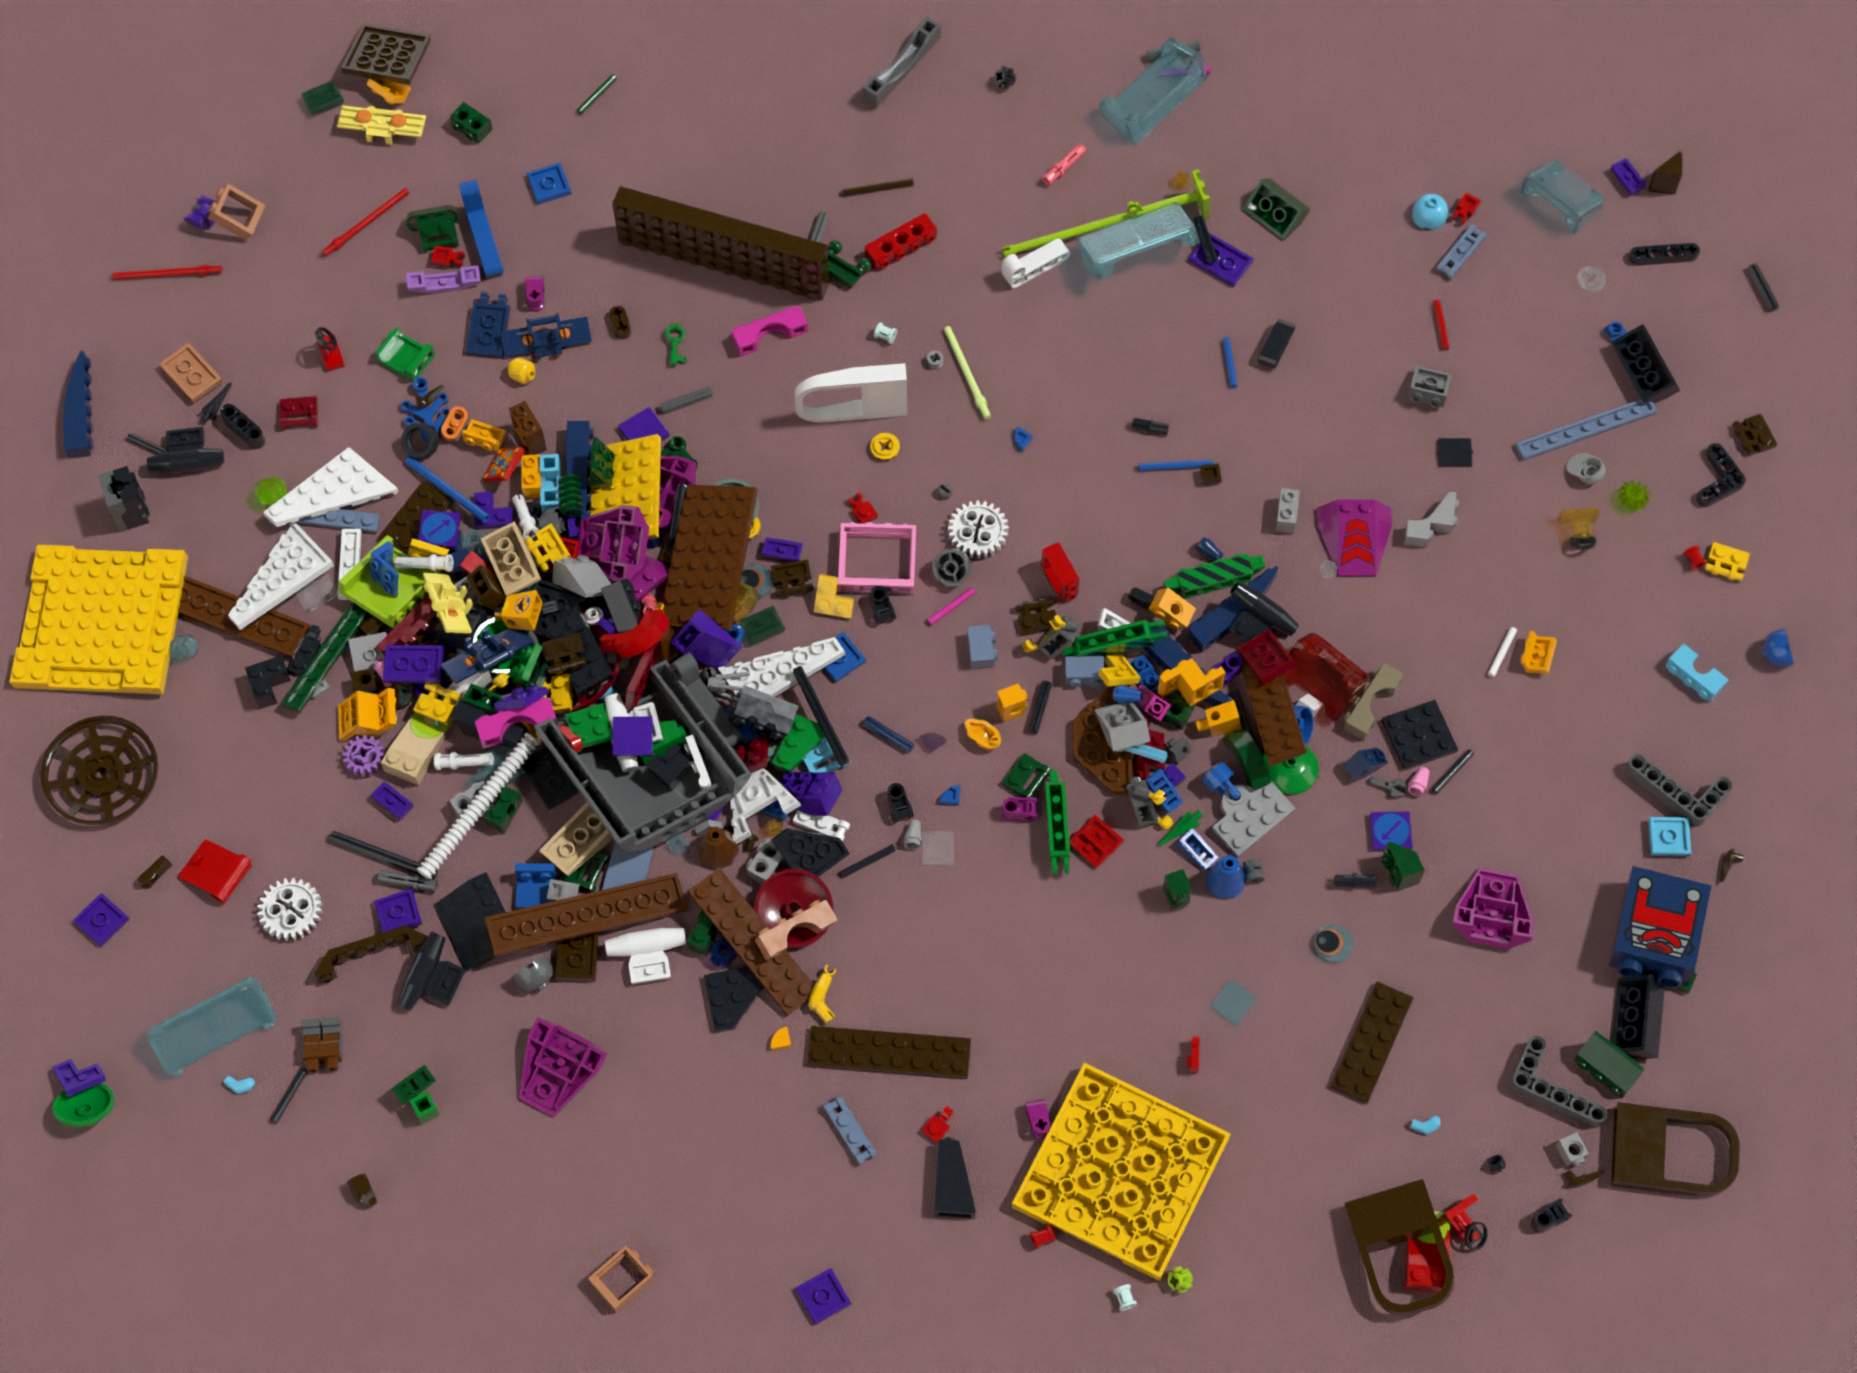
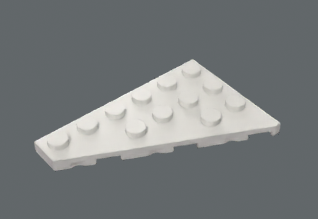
M348 447L265 510L264 516L276 527H279L289 522H297L299 518L310 515L315 517L326 514L329 511L340 510L339 507L346 505H359L369 500L380 499V496L390 493L395 495L398 493V489Z
M296 522L290 523L291 527L286 534H282L280 541L268 555L269 559L266 564L259 568L258 573L247 586L248 590L245 595L238 599L236 606L228 614L231 621L240 630L334 566L332 560Z

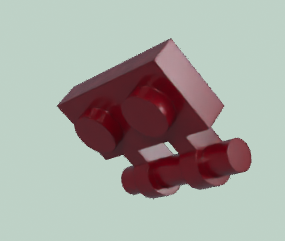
M764 736L748 743V749L746 750L744 746H738L736 754L751 773L767 767L769 741Z

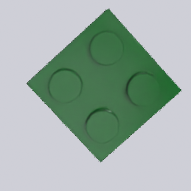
M535 643L520 650L517 657L519 659L518 664L513 667L510 673L512 677L510 683L517 686L529 681L543 646Z
M603 703L565 714L572 733L575 736L578 735L582 740L583 745L581 749L613 740Z

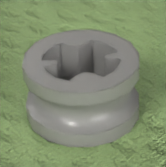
M931 351L927 355L928 366L931 369L941 368L943 365V354L939 351Z

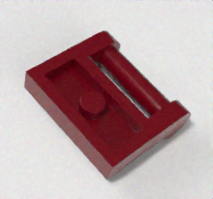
M317 396L280 399V429L308 425L317 427ZM311 416V418L287 420V418Z

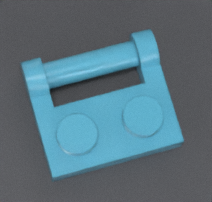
M823 738L820 744L813 748L803 760L809 772H831L841 767L836 760L815 770V765L834 757L826 738Z

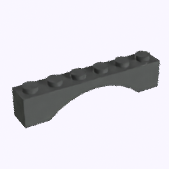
M926 17L915 29L899 56L882 72L873 75L863 86V100L878 108L941 38V25Z

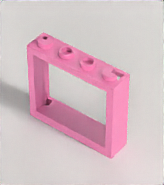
M854 522L841 523L838 592L870 593L873 587L882 586L886 589L887 594H914L916 525H907V523L902 525H893L892 523L874 524L872 522L856 524ZM847 537L910 538L909 579L845 578Z

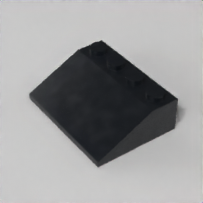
M487 872L466 881L435 903L463 965L467 969L466 971H470L499 957H494L484 919L485 917L505 913L506 911Z

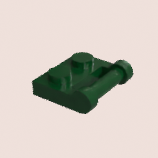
M453 213L417 219L423 252H427L429 249L435 248V246H459ZM449 233L452 238L427 242L426 239L427 237Z
M1023 753L1003 780L1002 785L1022 798L1034 797L1035 792L1046 777H1049L1050 771L1053 770L1049 766L1043 765L1026 753ZM1036 770L1041 772L1029 789L1024 790L1023 788Z
M596 852L571 875L567 876L563 873L561 881L579 884V888L590 893L594 892L596 889L595 884L609 857L603 853ZM592 859H595L597 862L589 881H583Z

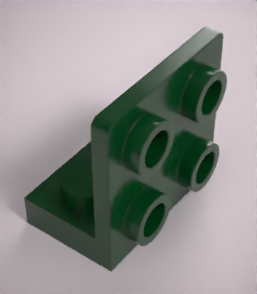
M597 437L593 438L592 453H590L589 487L592 490L612 486L614 478L613 462L615 455Z

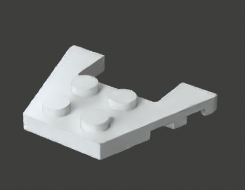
M764 768L751 773L748 782L731 800V809L733 810L732 826L734 827L732 838L736 844L751 836L745 819L774 801H779L785 814L801 806L800 802Z

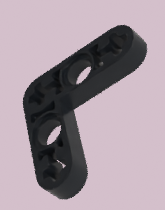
M1718 443L1709 445L1706 457L1722 479L1699 491L1696 501L1702 507H1709L1741 490L1746 482V478L1723 446ZM1712 450H1713L1714 452L1718 451V452H1719L1718 455H1717L1716 453L1712 454V453H1711ZM1721 464H1728L1730 466V470H1723L1721 468ZM1722 486L1725 488L1726 492L1719 493L1716 490V487ZM1711 492H1712V495L1709 497L1708 500H1707L1706 498H1705V499H1702V496H1703V495H1704V497H1707V496H1709V495L1711 494Z

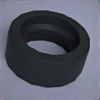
M414 423L404 430L401 444L403 450L413 458H427L436 452L439 446V436L431 425ZM417 430H424L429 437V445L422 452L416 451L411 443L412 435Z

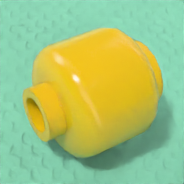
M518 357L508 365L509 377L521 384H527L535 377V366L531 361Z

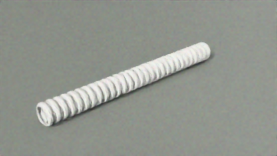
M525 733V737L521 738V742H518L517 747L513 748L514 751L509 753L510 756L506 757V761H503L501 763L502 766L498 767V771L494 772L495 775L490 777L491 780H487V785H483V790H479V795H475L476 799L471 800L472 804L467 805L468 809L463 810L464 814L459 815L460 818L455 820L456 823L452 824V828H449L448 833L444 834L445 837L440 839L441 842L437 843V847L432 849L433 852L428 854L429 857H426L425 862L421 863L422 866L417 868L422 876L426 879H432V874H436V869H440L439 866L444 864L443 861L448 859L447 856L451 855V851H454L455 846L459 845L458 842L462 841V837L467 835L466 832L471 830L470 827H473L474 822L478 821V817L482 816L481 813L485 812V808L490 806L489 803L494 801L493 798H496L497 793L501 792L500 789L505 787V783L508 784V779H512V774H516V769H520V764L523 765L524 759L527 760V756L532 754L531 751L536 749V745H539V741L534 736Z

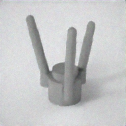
M750 672L725 675L716 674V677L709 678L708 690L713 692L714 695L735 700L736 696L724 693L725 689L739 691L742 687L726 685V681L723 679L748 676Z

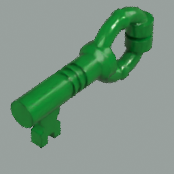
M671 323L664 333L671 344L669 365L675 367L678 362L686 364V356L681 357L677 355L678 344L684 340L686 334L680 324ZM670 330L680 331V338L671 337L669 335Z

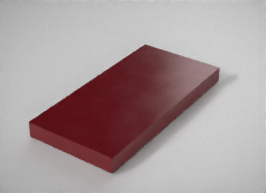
M659 641L645 650L627 688L625 708L628 714L639 702L649 679L650 667L656 665Z

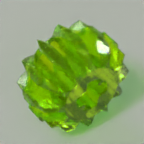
M272 476L255 484L256 498L262 504L268 503L270 505L276 503L287 494L286 483L280 477L274 478Z
M1632 480L1630 483L1625 482L1619 488L1617 501H1621V507L1626 506L1627 511L1633 509L1635 513L1638 509L1642 511L1645 505L1649 503L1650 492L1646 491L1647 485L1641 486V481L1635 484Z

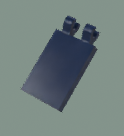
M481 291L479 303L474 302L466 354L503 358L504 348L501 331H507L511 310L510 305H507L508 298L506 293H499L498 303L489 304L490 296H488V292Z

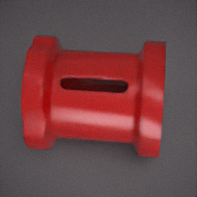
M1698 545L1692 546L1683 552V555L1691 563L1692 570L1700 569L1707 564L1706 559H1703L1699 552L1700 548Z
M1049 1224L1044 1229L1029 1232L1036 1249L1040 1248V1245L1050 1241L1053 1243L1056 1240Z

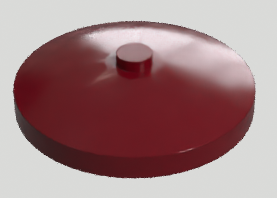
M787 869L773 874L762 884L755 898L754 911L766 926L772 929L776 927L775 923L781 919L789 920L793 918V913L800 909L803 912L809 909V905L817 900L820 902L827 900L832 911L834 907L831 893L820 878L805 870ZM806 927L794 928L788 933L787 948L796 949L809 946L818 941L826 933L827 929L817 934Z

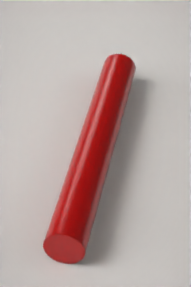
M1434 300L1433 305L1442 349L1446 351L1450 349L1441 302L1440 300Z

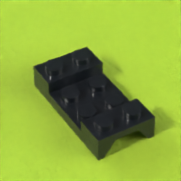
M579 610L545 629L550 640L574 633L581 634L585 652L578 653V658L585 657L587 664L580 666L578 669H567L570 675L569 679L578 695L583 697L589 688L601 681L613 680L615 678L583 613ZM567 656L561 659L564 663L570 661L571 658Z

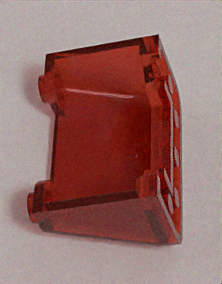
M1309 633L1296 641L1289 654L1297 666L1283 673L1287 685L1297 683L1325 705L1322 709L1324 716L1333 722L1339 720L1370 680V676L1363 669L1315 633Z

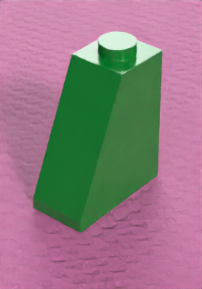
M675 720L659 722L663 740L652 743L653 756H640L645 765L656 753L663 757L674 743L679 747H683L687 743L684 738L687 734L683 726L679 727Z

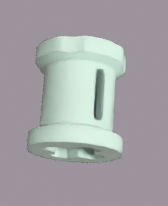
M881 322L878 323L874 332V338H882L887 340L889 344L894 342L897 335L896 328H888L883 326Z
M1130 1284L1117 1287L1113 1291L1119 1300L1120 1311H1126L1137 1306V1302L1133 1300L1130 1292Z

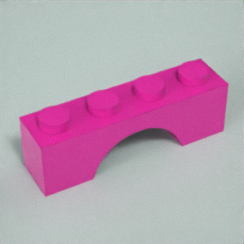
M800 306L790 307L783 312L773 313L764 319H757L745 326L736 327L734 330H731L732 339L740 357L758 351V343L764 335L770 332H782L790 338H794L808 332V323Z
M550 697L540 698L527 707L501 710L492 716L485 715L475 721L483 748L502 743L506 729L517 722H528L535 726L552 718L555 724L558 725Z

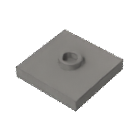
M387 632L348 639L354 672L373 668L375 674L377 673L374 669V662L385 656L376 646L387 636Z

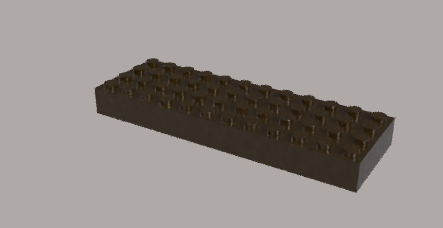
M619 186L612 203L619 243L625 246L637 247L642 251H651L659 256L672 257L677 261H686L691 265H700L709 270L721 271L726 275H735L743 280H752L761 285H770L778 290L784 289L796 295H805L813 300L819 299L823 301L830 283L827 244Z

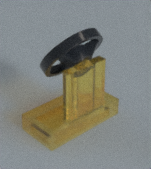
M1598 507L1560 511L1557 518L1558 525L1572 524L1574 535L1570 537L1569 541L1572 547L1585 550L1596 546V538L1593 537L1591 522H1596L1598 518Z

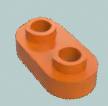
M456 406L450 410L440 430L444 440L454 441L459 436L468 418V413L463 407ZM458 415L461 419L457 420L454 416ZM449 430V431H451L453 434H452V435H449V434H447L446 431Z

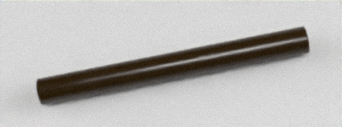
M913 178L845 188L842 189L843 196L911 186L914 185Z

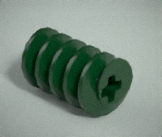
M575 474L562 476L558 480L559 512L566 517H579L583 514L581 509L583 507L581 503L582 496H580L582 494L580 489L582 487L580 483L581 477Z

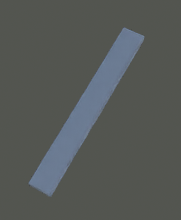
M1642 399L1517 442L1515 448L1521 460L1525 461L1656 415L1657 409L1653 402L1643 403Z

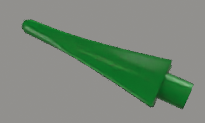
M1188 810L1175 827L1158 842V846H1162L1182 833L1199 826L1200 824L1197 820L1203 816L1202 813L1197 810L1192 814Z

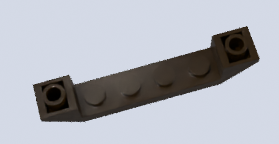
M405 925L329 949L314 973L318 984L330 983L333 979L338 978L334 963H344L349 958L355 956L363 957L368 952L374 950L382 951L387 946L393 944L401 945L409 939L414 953H417L428 936Z

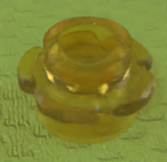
M1183 171L1178 172L1173 179L1174 185H1177L1180 189L1188 187L1191 181L1189 180V175Z
M777 819L769 820L764 826V830H766L768 836H776L783 831V823Z

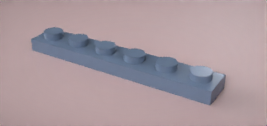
M270 500L269 507L277 501ZM340 509L315 517L310 515L299 518V521L296 523L341 530L361 529L365 533L377 534L381 516L375 513Z

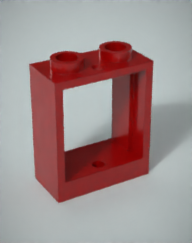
M1057 542L1042 549L1041 567L1060 601L1064 602L1075 599L1079 592L1080 578L1062 546Z

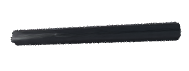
M798 666L794 668L793 674L840 766L848 764L849 759L803 667Z
M332 831L329 836L330 841L421 875L417 870L418 867L422 866L419 862L337 831ZM436 869V871H435L436 874H435V875L432 874V876H431L433 880H435L436 877H437V874H438L437 869Z

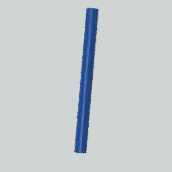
M411 456L406 458L405 463L483 523L489 520L490 515Z

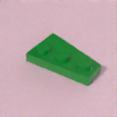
M796 715L789 735L784 738L772 762V766L791 773L825 737L819 724Z

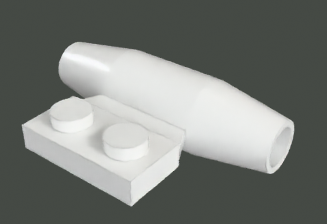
M611 694L605 697V710L612 735L613 717L652 716V743L663 740L654 703L650 702L635 707L628 714L620 694ZM616 756L623 772L633 771L638 768L637 756Z
M655 928L630 932L605 940L607 956H631L629 971L632 985L670 979L669 960L663 951L686 944L684 928Z

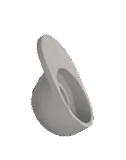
M1588 453L1576 454L1569 459L1566 465L1568 473L1580 478L1581 481L1589 485L1602 480L1606 472L1602 459Z

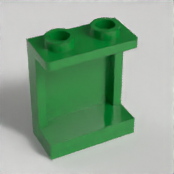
M399 327L390 331L385 342L380 344L376 350V357L379 363L412 382L419 377L435 356L432 345L426 343L423 346L402 334Z

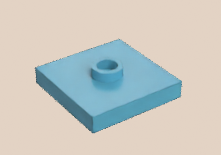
M1688 817L1648 818L1651 856H1691Z

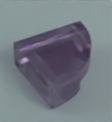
M926 733L919 736V739L930 753L946 743V739L936 733Z

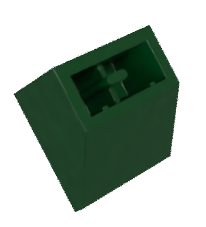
M1388 842L1381 861L1384 868L1388 869L1390 873L1389 879L1392 886H1396L1397 891L1420 884L1425 869L1417 852L1396 843Z

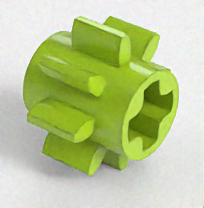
M1178 1266L1173 1271L1168 1272V1284L1172 1291L1178 1290L1179 1293H1183L1192 1287L1193 1276L1188 1268L1182 1269L1181 1266Z

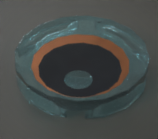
M760 564L744 566L739 594L746 599L754 600L766 597L771 592L773 586V576L770 570Z
M1329 924L1323 926L1317 931L1314 938L1313 946L1315 953L1322 961L1338 964L1350 956L1353 949V938L1350 932L1340 925Z

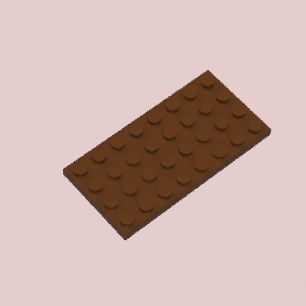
M686 484L688 490L683 498L663 600V611L670 622L669 626L673 629H682L700 609L724 631L731 632L758 489L756 487Z

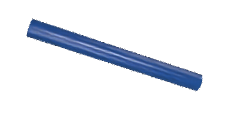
M1213 460L1138 464L1139 471L1200 468L1201 465L1213 464Z

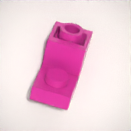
M1140 685L1137 690L1143 692L1142 701L1133 703L1161 721L1171 704L1145 686Z

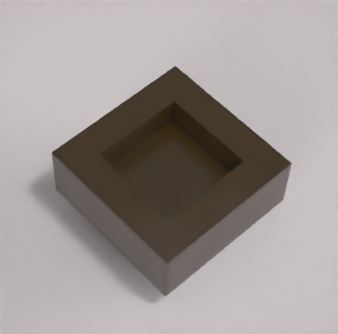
M1219 463L1200 466L1203 485L1221 483Z

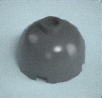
M560 506L544 511L537 528L541 530L547 525L552 524L560 537L567 538L569 536L567 518L559 512Z
M956 548L941 551L933 562L935 578L944 583L945 586L955 587L962 584L971 572L969 556L964 551Z
M544 954L514 974L513 979L525 991L538 989L540 992L549 986L548 981L552 977L553 968L549 959Z

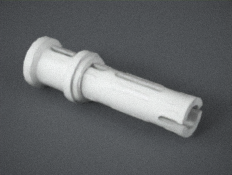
M519 494V500L518 495H515L512 501L520 519L519 527L523 530V538L531 537L534 541L538 538L535 533L539 531L535 526L536 521L530 516L524 496Z
M432 554L429 557L397 556L395 564L399 565H395L397 569L427 568L431 571L446 570L450 572L453 569L454 561L451 554L446 556Z
M452 752L451 754L444 755L436 753L434 756L436 770H442V768L456 770L462 766H491L494 763L492 753L459 755L456 752Z

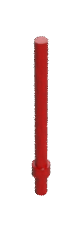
M404 188L342 236L333 239L331 244L321 251L322 254L326 257L334 250H339L344 246L343 243L409 194L408 190Z
M205 264L199 265V267L114 272L112 277L113 280L193 274L205 276L208 273H222V265L207 266Z

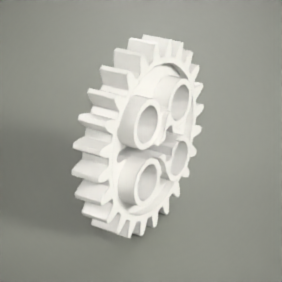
M977 500L976 505L969 501L968 507L962 504V510L956 508V514L952 513V520H949L948 532L950 533L949 539H953L952 546L957 545V549H963L965 553L969 552L970 558L974 554H977L978 559H980L981 554H984L987 558L988 552L994 555V549L1000 551L1001 545H1005V539H1008L1007 532H1009V526H1006L1008 525V520L1004 519L1005 514H999L1000 508L994 510L993 503L988 507L986 501H984L983 505H980L979 500ZM983 515L981 521V528L978 532L977 542L973 543L976 531L978 529L980 516ZM972 517L975 518V520L970 521L968 520V518ZM986 522H993L994 524L988 525ZM964 534H970L971 536H970V537H964L963 535H964ZM982 538H988L989 540H988V541H982L981 539H982Z
M284 878V884L276 881L277 887L270 885L271 891H264L266 898H260L263 904L257 906L261 911L257 915L259 918H262L259 921L261 925H264V930L269 931L271 936L276 934L278 940L284 936V939L288 941L289 936H292L295 941L298 934L304 938L303 932L306 931L310 934L309 928L317 927L314 921L321 920L317 915L323 913L322 909L319 908L323 906L322 902L319 901L321 897L319 894H316L315 887L311 888L309 882L304 885L302 879L298 883H296L295 878H292L291 883H288L286 878ZM287 894H293L290 899H284ZM277 900H280L281 902H283L284 905H282V904H280V903H278V902H276V901H277ZM303 904H308L306 909H300ZM293 908H294L295 912H296L298 915L303 916L304 918L301 919L300 917H298V916H297L292 910H290V909H293ZM274 910H281L277 915H272ZM290 920H296V922L293 925H288V922Z

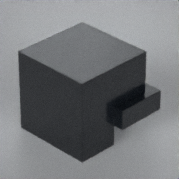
M676 743L673 744L662 758L656 753L646 764L648 771L671 791L675 789L693 768L691 762L683 755L681 747Z

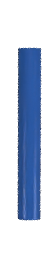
M1224 337L1222 341L1230 388H1236L1237 380L1230 338Z

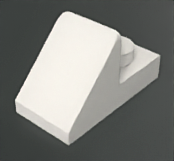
M1102 608L1098 630L1101 631L1130 624V622L1106 608Z

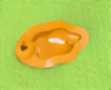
M967 719L965 721L967 736L975 741L979 747L989 750L999 747L1001 744L1000 733L990 723L977 719Z

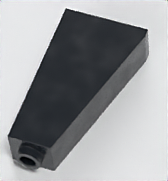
M459 700L451 718L464 735L480 739L475 721L482 716H492L495 714ZM514 723L504 732L502 743L497 745L513 749L517 747L518 742H521L520 739L525 737L524 734L529 732L524 726Z
M953 1137L939 1139L934 1216L975 1219L976 1209L960 1141L955 1140Z

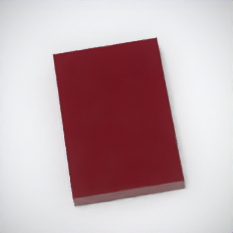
M1270 629L1237 648L1239 654L1263 685L1297 666Z

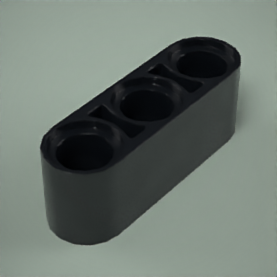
M1281 319L1276 321L1259 355L1258 363L1272 369L1277 367L1293 335L1295 325Z
M225 404L221 407L220 414L225 425L254 449H259L265 445V437L258 425L232 404Z

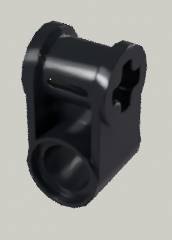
M882 586L873 587L870 592V603L877 624L879 625L881 622L889 619L896 620V614L886 589ZM876 595L883 596V598L879 600L875 599L874 597Z
M892 783L887 789V799L894 822L897 823L898 820L909 816L913 818L912 806L910 801H908L903 785ZM897 791L901 793V795L898 797H893L891 793Z
M1562 1198L1539 1210L1532 1218L1531 1226L1534 1231L1544 1233L1568 1221L1573 1215L1568 1213L1562 1204ZM1538 1218H1543L1547 1225L1540 1224Z

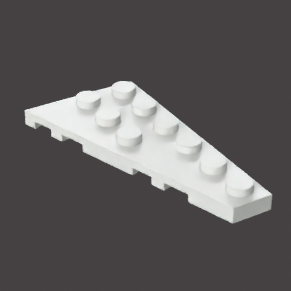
M833 637L814 642L807 647L800 648L799 646L791 651H780L757 657L753 661L746 663L738 662L734 666L719 667L718 670L721 675L750 672L748 676L727 678L725 681L730 686L743 687L745 685L775 697L798 683L793 674L794 668L802 666L807 677L846 654L836 638ZM732 690L736 696L738 691Z

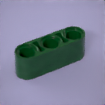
M453 205L411 211L406 216V226L411 231H419L418 225L411 224L409 222L410 219L427 218L429 215H444L447 212L455 214L453 218L454 223H456L458 211Z

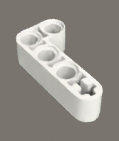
M1055 239L1020 259L1015 254L1007 256L1002 262V275L1012 288H1016L1064 262L1071 253L1061 239Z

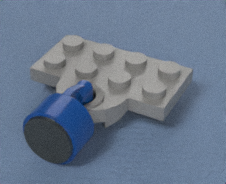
M1219 762L1202 777V782L1212 793L1217 791L1222 796L1220 806L1225 817L1211 829L1238 858L1296 808L1273 782L1256 791L1250 786L1243 784L1232 785L1229 780L1235 774L1224 762Z

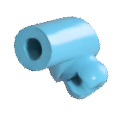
M228 1076L224 1080V1084L235 1093L241 1094L250 1091L255 1086V1081L250 1077L236 1081L231 1076Z
M1432 1116L1425 1122L1413 1119L1410 1128L1424 1134H1430L1440 1127V1118Z

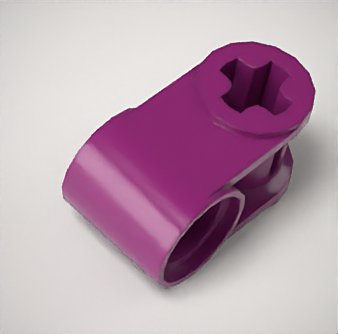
M543 276L525 277L528 306L532 311H540L545 305Z
M1034 797L1007 798L1002 805V817L1008 821H1037L1039 819L1037 814L1039 800ZM1013 807L1015 811L1010 812L1006 808Z
M1044 1098L1026 1102L1025 1109L1032 1134L1037 1140H1045L1050 1130L1046 1100Z

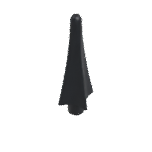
M231 382L202 408L204 414L201 420L207 423L210 418L215 420L218 410L232 386Z

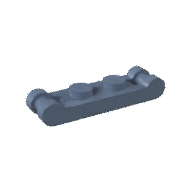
M1472 224L1439 263L1436 270L1440 273L1444 272L1448 278L1453 279L1481 242L1486 239L1488 233L1485 231L1481 232L1477 229V226ZM1449 263L1453 265V267L1450 268L1447 266V264Z
M841 1095L836 1096L834 1101L823 1104L824 1110L859 1165L865 1163V1160L869 1157L877 1156L876 1150L869 1142ZM840 1107L842 1111L835 1114L833 1110ZM865 1147L866 1150L860 1153L858 1151L860 1148Z

